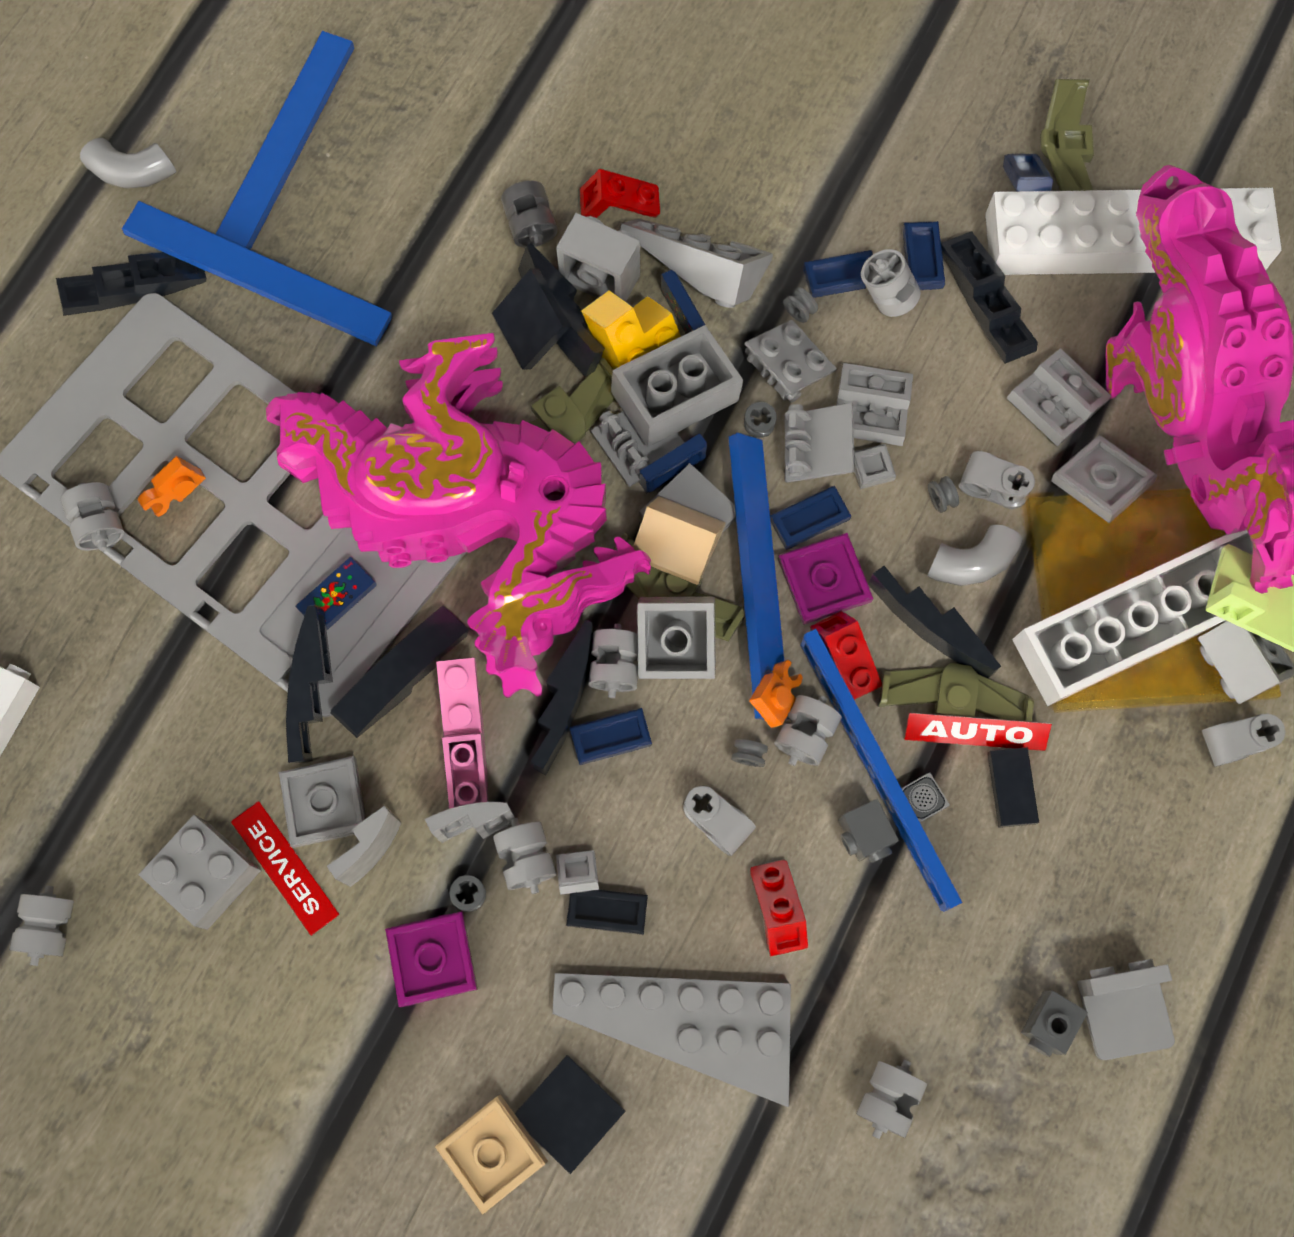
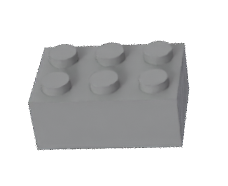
M706 325L612 370L611 393L645 445L649 447L738 402L743 379Z

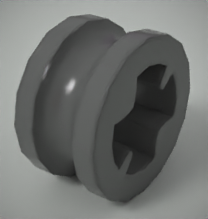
M795 288L792 296L786 297L783 301L787 312L800 323L807 322L809 314L813 315L818 311L815 299L803 288Z
M765 402L751 404L745 412L744 427L746 432L755 438L769 436L773 432L777 420L775 409ZM762 414L767 416L766 423L762 422L759 426L754 424V417L752 416L757 418Z
M948 476L942 477L940 483L932 481L928 484L929 496L938 512H945L947 506L955 508L959 505L957 489Z
M735 740L734 746L737 747V752L732 754L731 760L748 766H765V760L762 758V755L767 753V745L751 740Z
M460 876L450 887V899L462 911H475L483 905L486 899L485 886L474 876ZM469 883L471 888L474 885L478 887V892L473 895L475 901L471 904H467L465 899L462 902L458 899V895L463 892L461 886Z

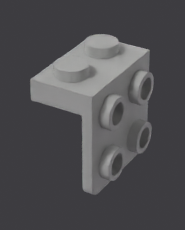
M1153 959L1128 963L1130 969L1128 972L1116 974L1114 966L1090 970L1091 979L1077 981L1083 1008L1088 1012L1086 1020L1094 1052L1098 1059L1110 1060L1167 1049L1174 1045L1175 1039L1160 983L1172 981L1168 964L1154 966Z

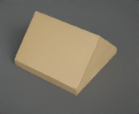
M658 496L646 508L633 548L635 551L641 550L646 552L651 559L650 565L652 567L698 585L726 522Z

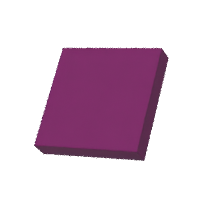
M848 533L781 554L778 557L803 625L832 616L840 611L844 612L871 603L874 599Z
M462 911L385 929L399 1007L478 990Z

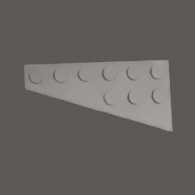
M555 973L552 1014L789 1107L790 983Z

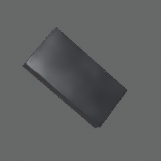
M1028 747L989 751L988 760L998 828L1038 824L1039 817Z
M607 890L570 893L566 926L644 935L648 895Z

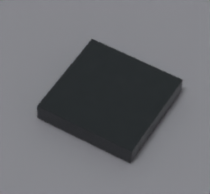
M530 268L492 312L522 370H531L571 327L540 269Z
M566 1055L516 1111L515 1115L527 1132L571 1174L626 1111L576 1062Z

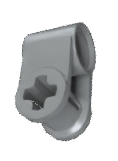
M975 451L970 455L959 488L969 496L985 499L1008 509H1017L1027 501L1029 494L1034 488L1035 478L1032 472L1024 466L999 459L987 452ZM1012 486H1018V491L1012 489Z
M1261 714L1239 721L1233 720L1202 730L1214 767L1247 758L1249 755L1273 748L1284 740L1286 733L1282 721L1272 714ZM1256 730H1264L1266 737H1259Z
M698 786L689 791L684 801L683 810L685 816L728 856H732L756 828L755 824L744 813L730 805L710 787ZM705 797L710 801L707 805L710 812L702 810L698 814L693 810L696 804L693 798L700 801Z

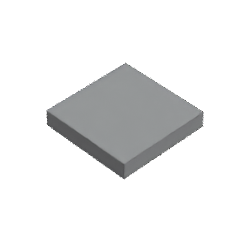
M1098 435L1053 474L1051 482L1110 523L1154 484L1157 474L1101 435Z
M690 463L639 511V516L643 519L647 506L660 496L726 522L723 532L736 520L735 504Z
M354 756L279 772L290 847L296 848L355 835L351 829L366 819L357 761Z

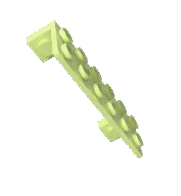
M1227 544L1222 548L1205 611L1294 652V575H1291L1293 586L1283 589L1269 587L1267 588V593L1261 594L1255 591L1250 582L1253 555Z

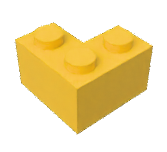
M608 290L581 311L592 336L605 348L602 358H605L613 369L681 337L672 313L648 296L632 307Z

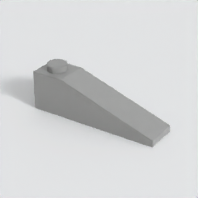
M642 219L621 223L620 230L632 234L640 241L641 247L668 268L675 271L677 275L703 295L716 299L715 303L723 307L733 308L742 302L750 300L773 257L772 253L731 241L730 245L711 243V236L705 234H686L680 236L681 230L678 228Z

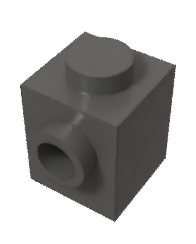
M878 799L843 814L839 819L844 831L840 835L841 840L850 856L855 854L858 861L869 857L871 863H875L893 854L890 847L899 840Z
M1053 990L1044 991L1039 997L1021 1034L1031 1039L1028 1044L1031 1048L1047 1057H1050L1052 1053L1055 1055H1066L1088 1012Z

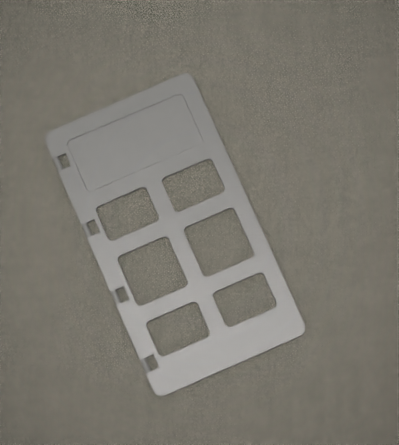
M156 293L147 294L136 303L0 453V475L69 527L71 522L67 520L60 500L63 493L68 489L56 481L54 475L104 419H111L143 443L142 450L109 486L115 504L113 511L117 512L118 516L126 510L163 466L167 465L174 457L178 456L200 468L206 479L199 485L225 503V508L176 565H168L126 532H124L122 540L133 548L126 558L112 548L115 544L108 546L106 550L101 552L286 692H288L289 681L285 679V676L291 670L295 644L304 619V615L295 606L351 557L376 582L377 586L327 630L333 682L319 684L322 717L333 716L330 713L331 709L376 665L466 552L451 556L446 561L439 563L417 560L411 561V565L407 567L392 568L389 566V562L381 561L377 551L361 552L357 541L353 537L351 527L331 529L328 516L323 514L311 529L306 530L269 504L270 497L290 475L289 472L278 465L276 449L249 481L241 483L187 444V440L236 385H242L267 404L275 397L287 396V394L296 392L161 295ZM174 341H181L213 364V369L166 422L159 423L127 400L126 394ZM37 476L49 484L42 494L29 486ZM254 525L286 548L289 554L240 613L234 614L198 587V582L245 526ZM205 603L219 612L212 622H209L197 613Z

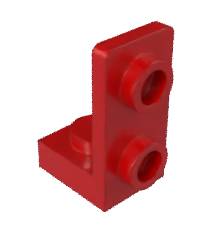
M600 168L580 188L581 215L598 218L609 206L656 218L660 214L659 187L653 183Z
M840 611L809 626L811 631L817 629L854 700L882 686L869 648L856 619Z
M780 860L751 867L750 874L764 919L766 943L770 957L807 949L806 919L788 862Z

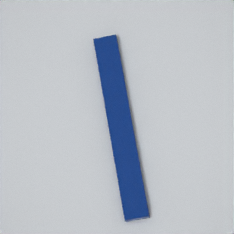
M325 31L321 32L215 235L251 250L354 50L351 40Z
M138 201L122 227L124 235L376 347L392 319L391 312L141 201Z
M736 433L729 436V448L752 693H754L763 676L772 673L774 665L785 660L763 441ZM754 707L755 719L764 720Z
M817 629L805 633L800 646L830 703L842 716L840 721L940 910L945 912L963 903Z

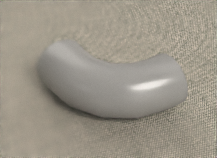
M96 138L89 141L80 152V160L87 169L105 183L126 189L149 187L177 172L157 143L137 153L127 154L116 150L107 139Z
M991 525L988 527L985 537L980 544L973 548L959 549L941 543L927 577L958 586L984 583L1007 569L1020 550L1023 538L1017 531L1009 527Z

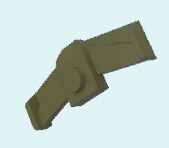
M1090 79L1055 80L1045 128L1040 134L1041 151L1050 160L1060 191L1093 190L1084 162L1090 163L1094 156L1092 125H1079Z
M602 358L595 372L589 374L570 397L559 386L532 404V412L538 419L528 423L548 432L553 429L575 444L585 437L588 429L615 400L611 393L612 370L614 369L605 358Z
M625 532L621 538L633 547L634 541ZM652 566L649 575L645 572H638L634 577V582L626 584L638 599L640 597H710L696 592L702 584L703 578L696 585ZM715 598L716 638L729 642L745 618V608Z
M950 663L946 667L883 671L878 707L936 703L934 715L975 718V711H979L998 720L1032 722L1034 700L1027 694L977 674L971 666Z

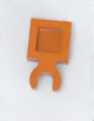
M176 456L151 480L155 487L144 491L137 500L143 510L146 511L151 507L155 515L160 517L167 512L173 499L182 502L206 477L200 468Z
M790 660L775 664L772 673L763 676L749 700L771 728L783 725L796 700L795 696L791 693V689L800 686L803 677L801 674L789 677L788 668L791 666Z

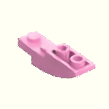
M466 658L437 661L444 735L442 742L449 809L466 804L488 802L481 696L478 689L476 659Z

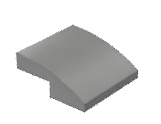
M1060 348L1042 362L1032 375L1016 386L1007 396V399L1058 447L1091 418L1112 396Z
M843 363L836 406L848 403L853 404L855 439L903 446L907 413L911 401L913 374Z
M479 802L450 808L426 818L425 821L431 833L441 843H444L472 827L484 839L511 825L510 820L515 818L507 803Z
M383 806L351 830L360 842L327 865L334 878L349 887L362 879L390 847L401 825L400 820L387 807Z

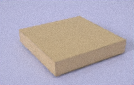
M501 1094L435 1146L482 1215L548 1162L545 1155Z

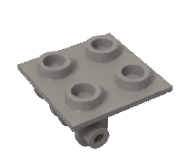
M793 320L745 342L747 347L745 353L748 355L747 360L761 372L763 378L771 374L767 381L768 384L773 385L776 383L774 386L783 400L788 399L790 403L795 402L801 396V389L837 370Z
M848 403L804 411L803 406L800 404L790 405L789 411L785 413V482L789 483L853 473V404Z
M611 411L605 412L599 418L601 424L591 430V433L629 487L640 481V470L684 443L679 434L675 433L647 447L624 411L618 414H613Z

